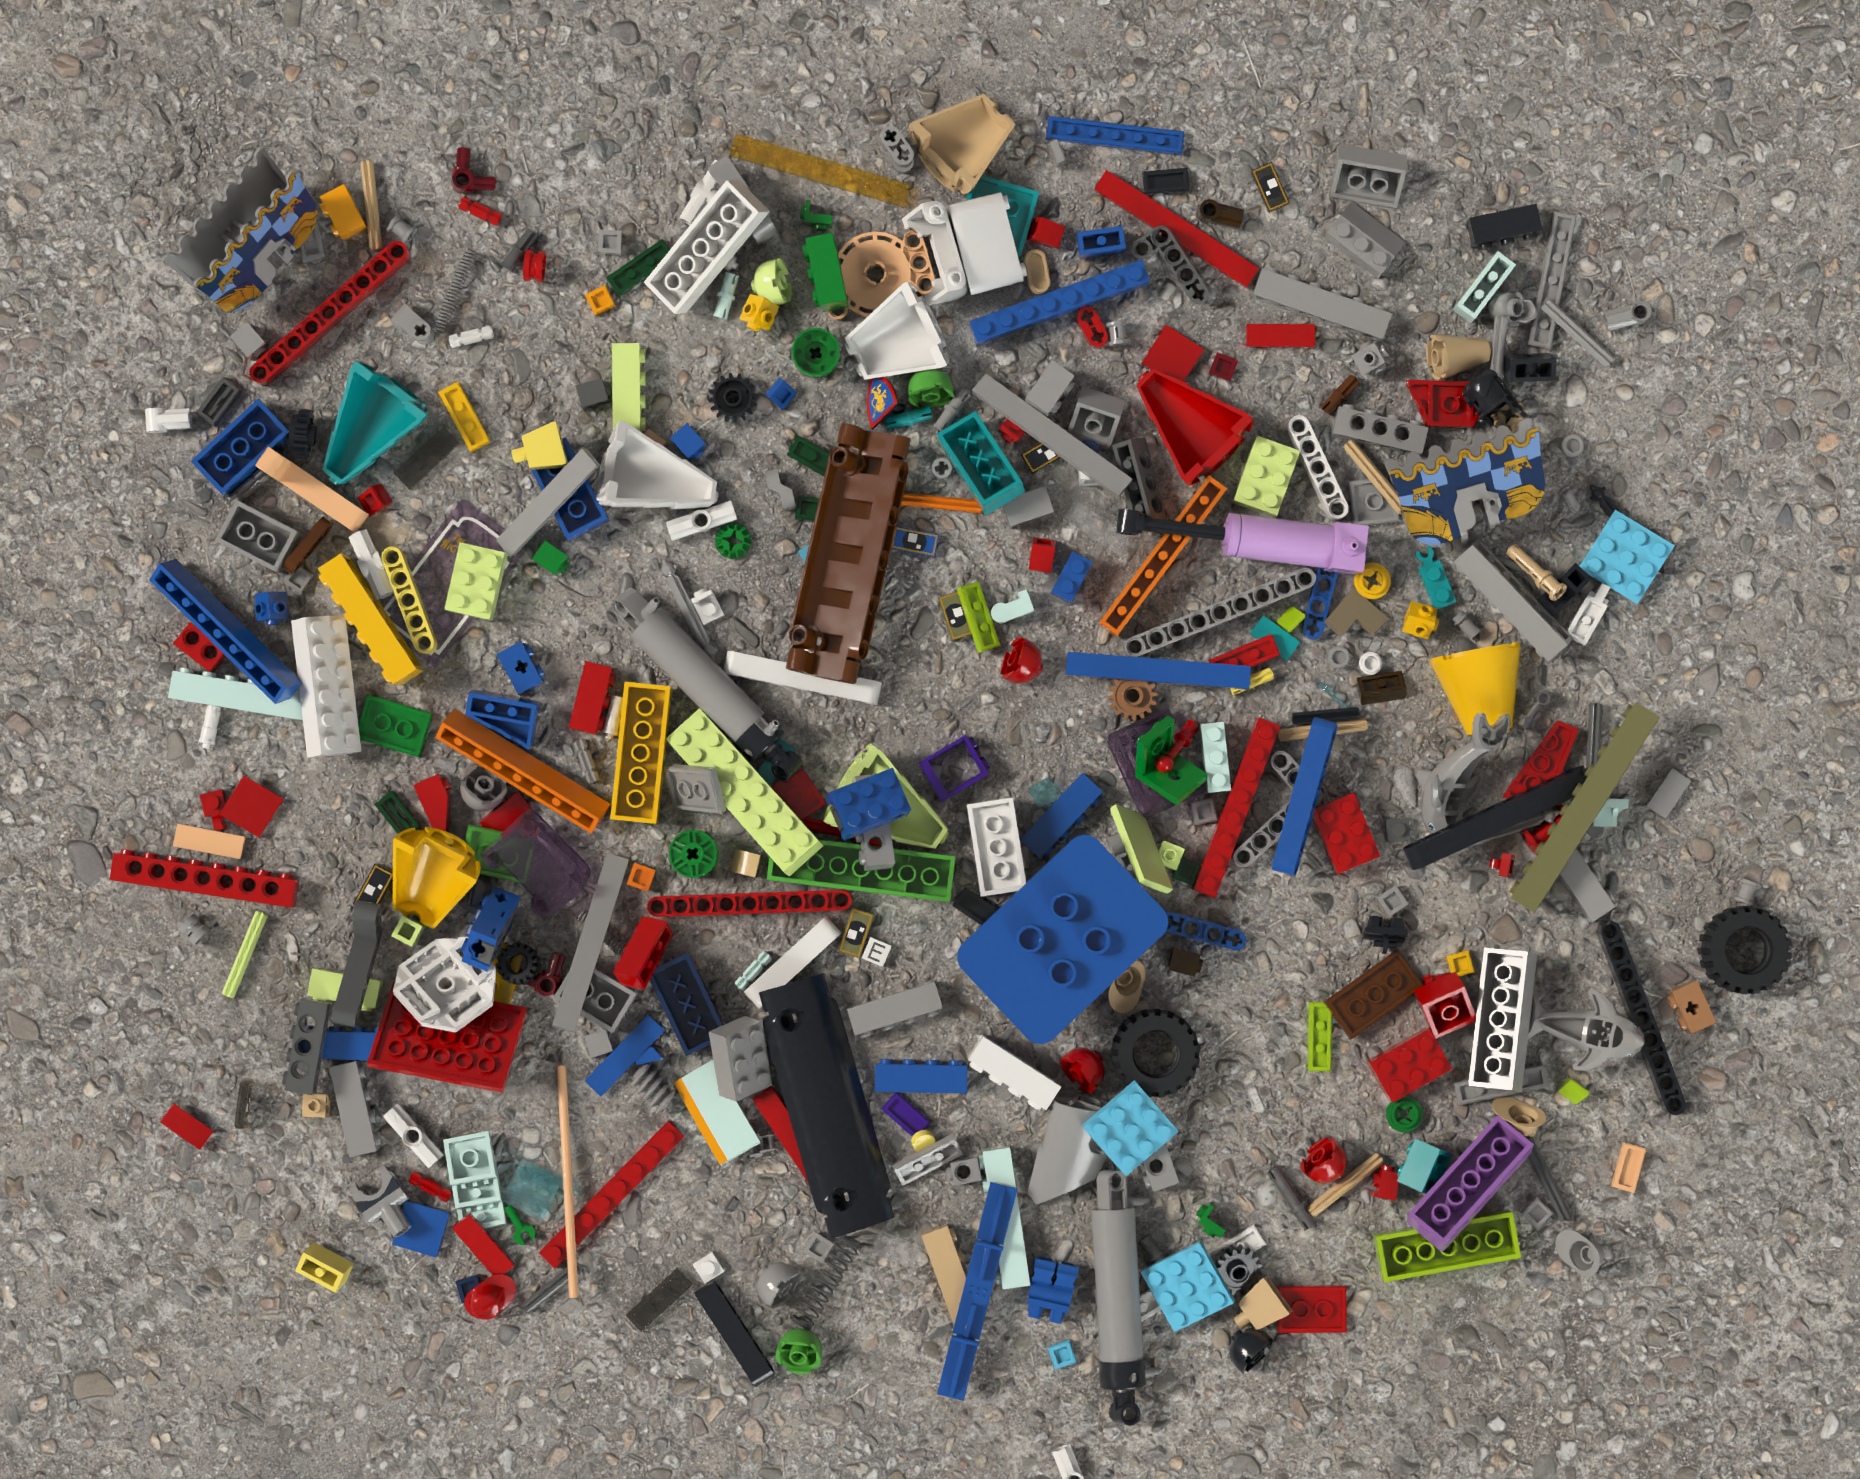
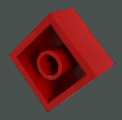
M1456 971L1414 990L1425 1021L1435 1039L1476 1022V1015L1469 996Z

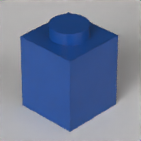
M688 423L670 437L671 441L689 461L692 458L697 460L705 453L706 443Z

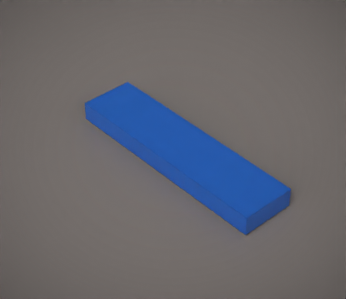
M648 1014L591 1073L585 1082L601 1097L665 1029Z

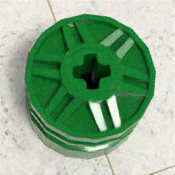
M810 328L802 331L795 338L792 346V360L795 367L803 375L810 378H822L829 375L836 368L839 361V345L836 338L829 331L822 328ZM817 348L820 349V355L822 357H816L813 360L811 358L812 354L810 350L812 349L815 351Z
M688 830L681 832L673 839L669 848V859L677 873L684 877L698 878L706 876L714 870L719 859V849L717 842L711 835L704 831ZM697 848L698 859L692 858L690 860L688 858L690 855L688 850Z

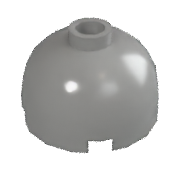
M474 765L468 768L463 775L460 787L462 799L474 810H492L501 803L506 795V781L487 769L479 767L480 765Z
M776 1262L769 1267L765 1265L758 1273L760 1278L757 1282V1292L760 1299L767 1306L774 1309L787 1299L785 1295L790 1289L792 1292L794 1291L801 1279V1274L788 1263Z

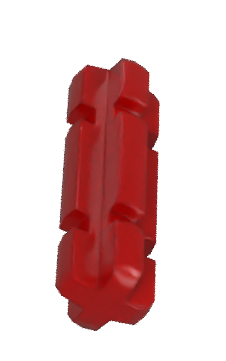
M467 197L461 198L458 205L460 210L470 211L469 214L484 221L489 220V223L495 226L500 224L502 220L501 213L495 210L492 212L491 208L476 201L472 203V200Z
M416 1171L411 1174L409 1183L414 1186H420V1189L433 1196H439L438 1199L444 1202L449 1201L453 1193L452 1190L446 1187L442 1188L441 1184L428 1177H422L423 1175Z

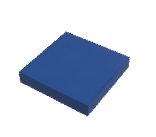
M410 1200L405 1201L402 1212L412 1227L404 1234L394 1238L392 1245L436 1258L451 1212Z

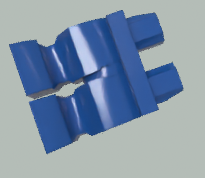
M1035 1255V1274L1031 1277L1027 1297L1028 1317L1040 1319L1042 1308L1051 1309L1049 1321L1061 1324L1065 1313L1069 1311L1079 1265L1058 1260L1056 1269L1057 1279L1052 1284L1056 1260Z

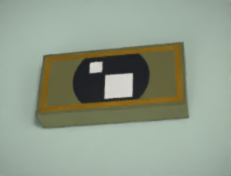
M958 592L938 597L951 640L955 641L972 635Z
M852 907L838 949L839 952L860 958L874 914Z

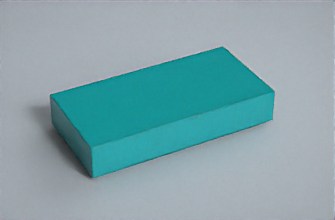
M1263 615L1250 632V635L1255 639H1259L1272 633L1281 654L1279 656L1287 661L1300 641Z

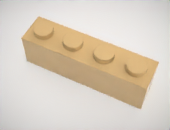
M948 1224L923 1232L921 1236L952 1322L954 1323L967 1272L964 1271L962 1266L963 1263H966L962 1250L957 1251L954 1243L958 1241L954 1228L949 1229Z

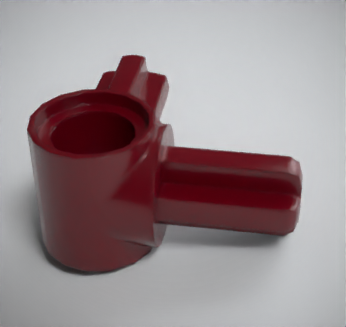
M466 147L458 148L456 168L452 169L451 186L453 190L460 194L473 192V189L494 191L496 188V178L475 176L473 170L470 169L471 150ZM465 177L468 180V184L465 186L458 185L456 178Z
M553 952L547 971L541 972L538 976L535 975L533 977L534 980L532 982L529 981L526 985L534 987V990L543 996L555 995L562 984L560 972L565 955ZM548 979L553 983L551 991H548L545 987Z

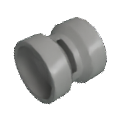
M196 914L191 915L178 928L182 934L189 936V941L194 946L201 942L211 931L207 925L201 924L200 918Z

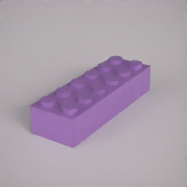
M1497 1115L1409 1212L1406 1223L1443 1252L1532 1153L1534 1144Z

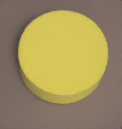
M928 1130L918 1131L911 1139V1144L916 1152L935 1143L933 1134Z

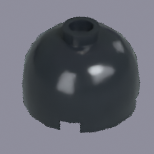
M1248 1328L1245 1331L1239 1329L1231 1337L1233 1343L1230 1346L1229 1355L1235 1367L1244 1374L1245 1371H1250L1265 1357L1266 1347L1271 1350L1275 1341L1262 1329Z

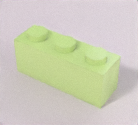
M312 968L307 996H311L315 1000L336 1001L344 973ZM370 978L361 1010L371 1012L372 1008L379 1007L384 980Z

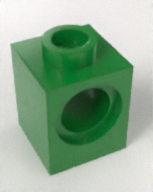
M547 541L543 542L532 560L555 576H558L559 573L564 574L570 565L567 562L570 557Z

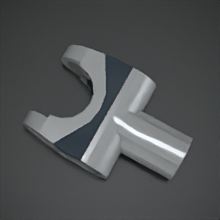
M383 1164L379 1167L382 1186L376 1194L368 1195L357 1183L352 1185L350 1190L357 1207L369 1224H373L382 1218L393 1237L396 1238L412 1227L399 1207L410 1196L398 1177L388 1166Z

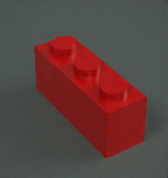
M585 661L568 728L598 735V731H602L605 723V718H602L603 711L608 709L611 696L608 695L609 687H614L617 675L613 673L614 668Z
M642 917L613 971L621 985L645 990L674 935L667 921Z

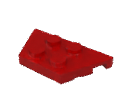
M1406 381V386L1426 427H1474L1478 419L1477 409L1474 406L1470 408L1462 395L1464 386L1470 382Z

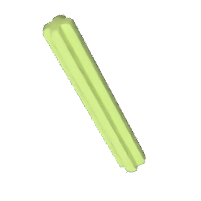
M256 911L222 991V994L227 997L234 998L267 920L268 915L266 913Z

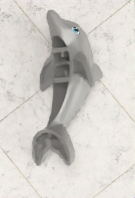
M1484 713L1476 714L1472 726L1473 742L1446 756L1433 771L1418 770L1417 779L1420 786L1424 789L1421 804L1422 821L1430 834L1456 822L1460 808L1468 802L1476 791L1480 777L1476 774L1470 778L1476 765L1488 751L1499 747L1507 737L1510 727L1509 714L1501 715L1492 726L1488 724Z
M1594 989L1588 991L1595 1010L1546 1012L1533 993L1528 1040L1542 1030H1545L1585 1051L1586 1053L1572 1065L1574 1070L1588 1071L1601 1066L1609 1058L1634 1056L1644 1045V1034L1641 1028L1636 1023L1619 1015L1614 1004L1599 991Z

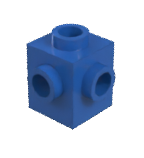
M287 592L255 594L257 622L266 621V625L271 626L280 625L281 620L289 619Z

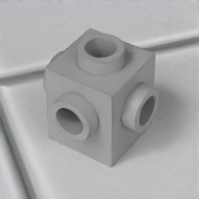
M1370 340L1360 346L1361 350L1352 355L1362 376L1371 372L1377 374L1387 368L1385 364L1391 361L1389 357L1391 355L1390 350L1381 341L1373 343Z

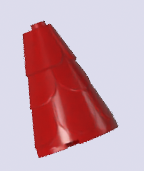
M1155 369L1144 372L1138 379L1139 383L1136 386L1150 419L1156 424L1164 446L1168 449L1180 478L1189 486L1199 483V477L1204 476L1207 478L1208 475L1213 474L1244 442L1246 439L1243 436L1245 431L1250 432L1253 427L1254 420L1245 411L1217 400L1212 395L1194 389L1184 381Z

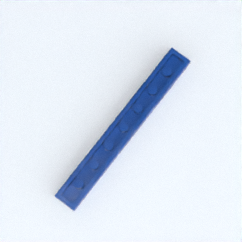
M1067 652L1065 675L1249 690L1251 666Z

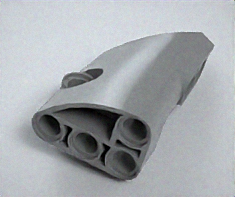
M1059 1090L1053 1099L1044 1139L1041 1141L1027 1192L1035 1204L1063 1195L1097 1178L1107 1158V1154L1084 1130L1082 1124L1108 1103L1107 1101L1072 1090Z

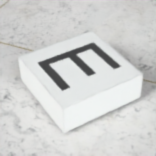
M870 937L862 959L883 967L891 945Z

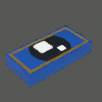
M896 526L891 549L935 558L939 534Z

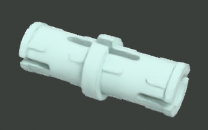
M725 272L721 291L717 293L719 298L713 314L714 317L723 320L728 319L731 303L736 297L734 292L739 278L738 275Z

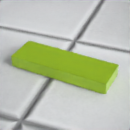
M980 582L956 588L977 652L982 653L1000 647L1001 645Z
M1308 1002L1307 1071H1331L1332 1014L1323 1002Z

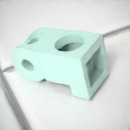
M1027 589L1018 592L1019 599L1006 604H995L990 613L992 620L998 624H1003L1033 613L1034 608Z

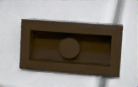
M1402 670L1357 677L1361 705L1406 698L1407 689Z

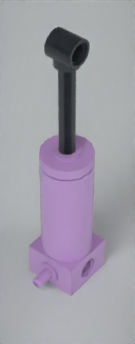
M1118 509L1116 533L1139 535L1142 534V531L1221 540L1224 556L1324 568L1325 572L1355 575L1364 572L1369 526L1341 522L1327 525L1229 513L1226 523H1224L1223 527L1146 518L1140 511Z

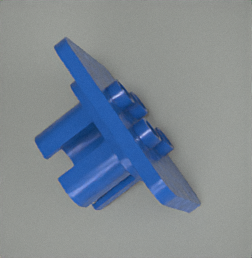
M1080 835L1073 838L962 943L958 949L957 961L960 968L1028 1040L1036 1044H1045L1052 1041L1166 932L1168 917L1164 909L1096 838L1089 835Z

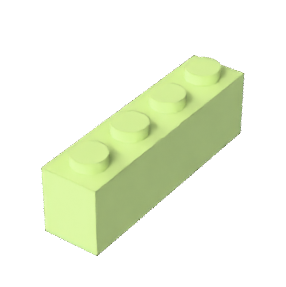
M612 343L613 430L618 421L630 424L641 433L646 431V417H642V408H646V395H642V386H646V373L642 372V363L646 362L645 349H641L640 343Z

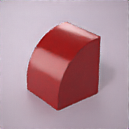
M1043 217L1033 218L1026 240L1050 248H1059L1065 226Z
M1033 537L1028 570L1051 573L1056 540Z

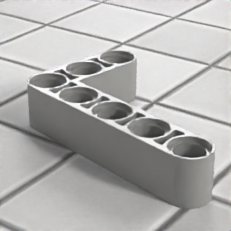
M1277 751L1269 757V766L1286 786L1293 791L1294 784L1290 782V775L1293 772L1298 773L1299 765L1287 752ZM1277 755H1282L1286 759V764L1282 768L1274 764V759ZM1321 790L1319 793L1317 804L1322 800ZM1290 800L1233 851L1232 861L1236 866L1248 867L1279 840L1281 831L1275 833L1271 829V823L1277 819L1283 825ZM1258 835H1262L1266 840L1262 848H1257L1254 844V839ZM1241 850L1246 851L1249 855L1248 861L1244 864L1237 860V854Z

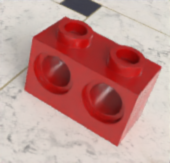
M192 622L188 623L173 643L212 673L216 671L227 657ZM196 632L199 635V641L192 645L189 638L191 634ZM214 646L217 649V655L215 658L210 659L207 652L210 647Z

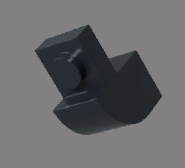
M1574 563L1556 579L1567 586L1564 594L1559 599L1552 601L1549 598V594L1545 591L1537 601L1554 616L1592 578L1577 563Z

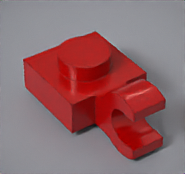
M219 789L199 795L204 816H212L214 830L226 829L224 818L219 815L226 803L224 790Z

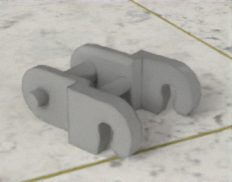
M768 1131L766 1135H760V1132L756 1133L761 1142V1150L754 1154H748V1156H762L763 1152L767 1151L774 1153V1150L778 1149L773 1144L772 1136H775V1133L771 1134V1131ZM768 1137L769 1148L764 1149L763 1138Z

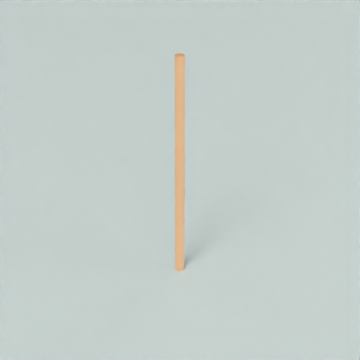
M566 1065L557 1066L568 1283L569 1298H578Z

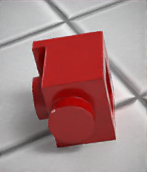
M1381 1165L1379 1173L1374 1174L1373 1187H1376V1191L1371 1190V1196L1396 1201L1399 1185L1397 1180L1399 1176H1397L1398 1171H1395L1394 1166Z

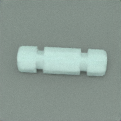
M762 951L757 957L758 959L754 960L743 972V976H740L735 981V985L739 989L745 990L749 986V982H752L764 969L763 966L772 960V957L766 951Z

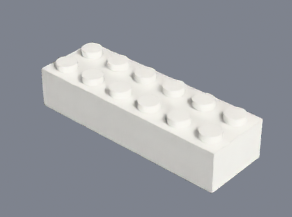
M727 180L644 283L674 314L687 313L770 211L739 180Z
M344 615L304 617L292 620L298 679L302 682L299 686L307 758L361 752L347 626Z

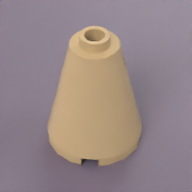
M1434 334L1430 335L1432 340L1427 341V364L1433 367L1434 372L1431 375L1435 380H1442L1486 363L1490 360L1492 345L1486 339Z

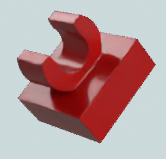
M1502 853L1501 860L1490 859L1489 868L1500 869L1499 876L1512 878L1515 855Z

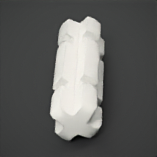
M485 326L481 330L477 328L461 332V335H450V346L456 348L460 347L461 344L468 345L480 342L482 339H492L494 337L493 329L491 326Z

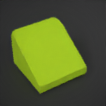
M1291 606L1276 622L1283 630L1290 633L1306 617L1301 611Z
M1566 1078L1558 1089V1093L1573 1104H1578L1589 1095L1587 1089L1570 1078Z

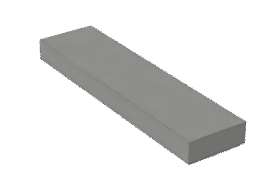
M1544 1064L1525 1067L1522 1092L1549 1087ZM1469 1079L1453 1082L1457 1105L1520 1093L1468 1086Z

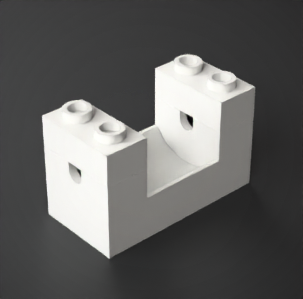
M1013 797L967 804L980 896L1018 891L1026 884Z

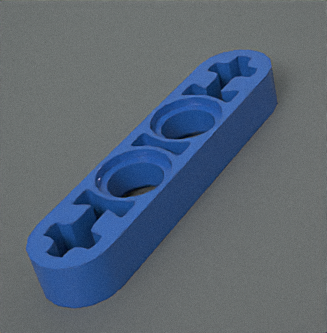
M1320 567L1316 569V581L1311 589L1305 612L1306 618L1302 624V633L1305 638L1310 640L1319 638L1323 633L1324 621L1327 618L1338 572H1329L1333 573V577L1325 574L1320 575V570L1325 572L1324 568ZM1320 579L1329 581L1330 587L1327 591L1318 589L1317 583ZM1314 601H1321L1324 604L1322 613L1318 614L1312 610ZM1309 614L1317 618L1322 617V621H1316L1315 628L1319 630L1313 635H1310V631L1307 630V626H1311L1313 619H1309Z
M1166 912L1167 917L1171 915L1173 921L1180 922L1179 918H1184L1181 924V932L1176 931L1178 929L1177 926L1171 925L1166 930L1168 933L1231 950H1240L1246 944L1245 934L1240 930L1173 912ZM1193 921L1197 924L1198 930L1195 934L1189 935L1185 932L1187 922ZM1212 927L1217 928L1220 932L1219 938L1215 941H1211L1207 937V931ZM1224 930H1228L1226 934L1228 936L1234 937L1235 933L1239 934L1238 938L1242 939L1241 944L1237 943L1236 947L1232 946L1233 942L1225 940V944H1221Z

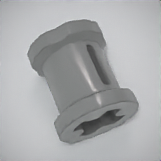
M398 214L391 220L386 231L394 233L406 245L416 234L417 228L409 226Z
M1126 320L1106 323L1110 331V347L1123 346L1130 343L1126 337Z
M1742 878V887L1734 900L1754 907L1753 900L1756 892L1762 886Z

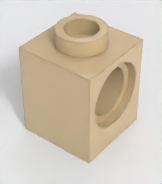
M316 1092L314 1095L303 1094L302 1117L325 1118L330 1116L331 1093Z

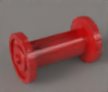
M1560 804L1557 806V810L1561 811L1564 805ZM1559 814L1553 822L1558 824L1563 816ZM1547 822L1533 833L1528 832L1526 829L1520 831L1524 841L1533 853L1541 841L1545 843L1550 835L1547 832L1553 823L1549 824Z

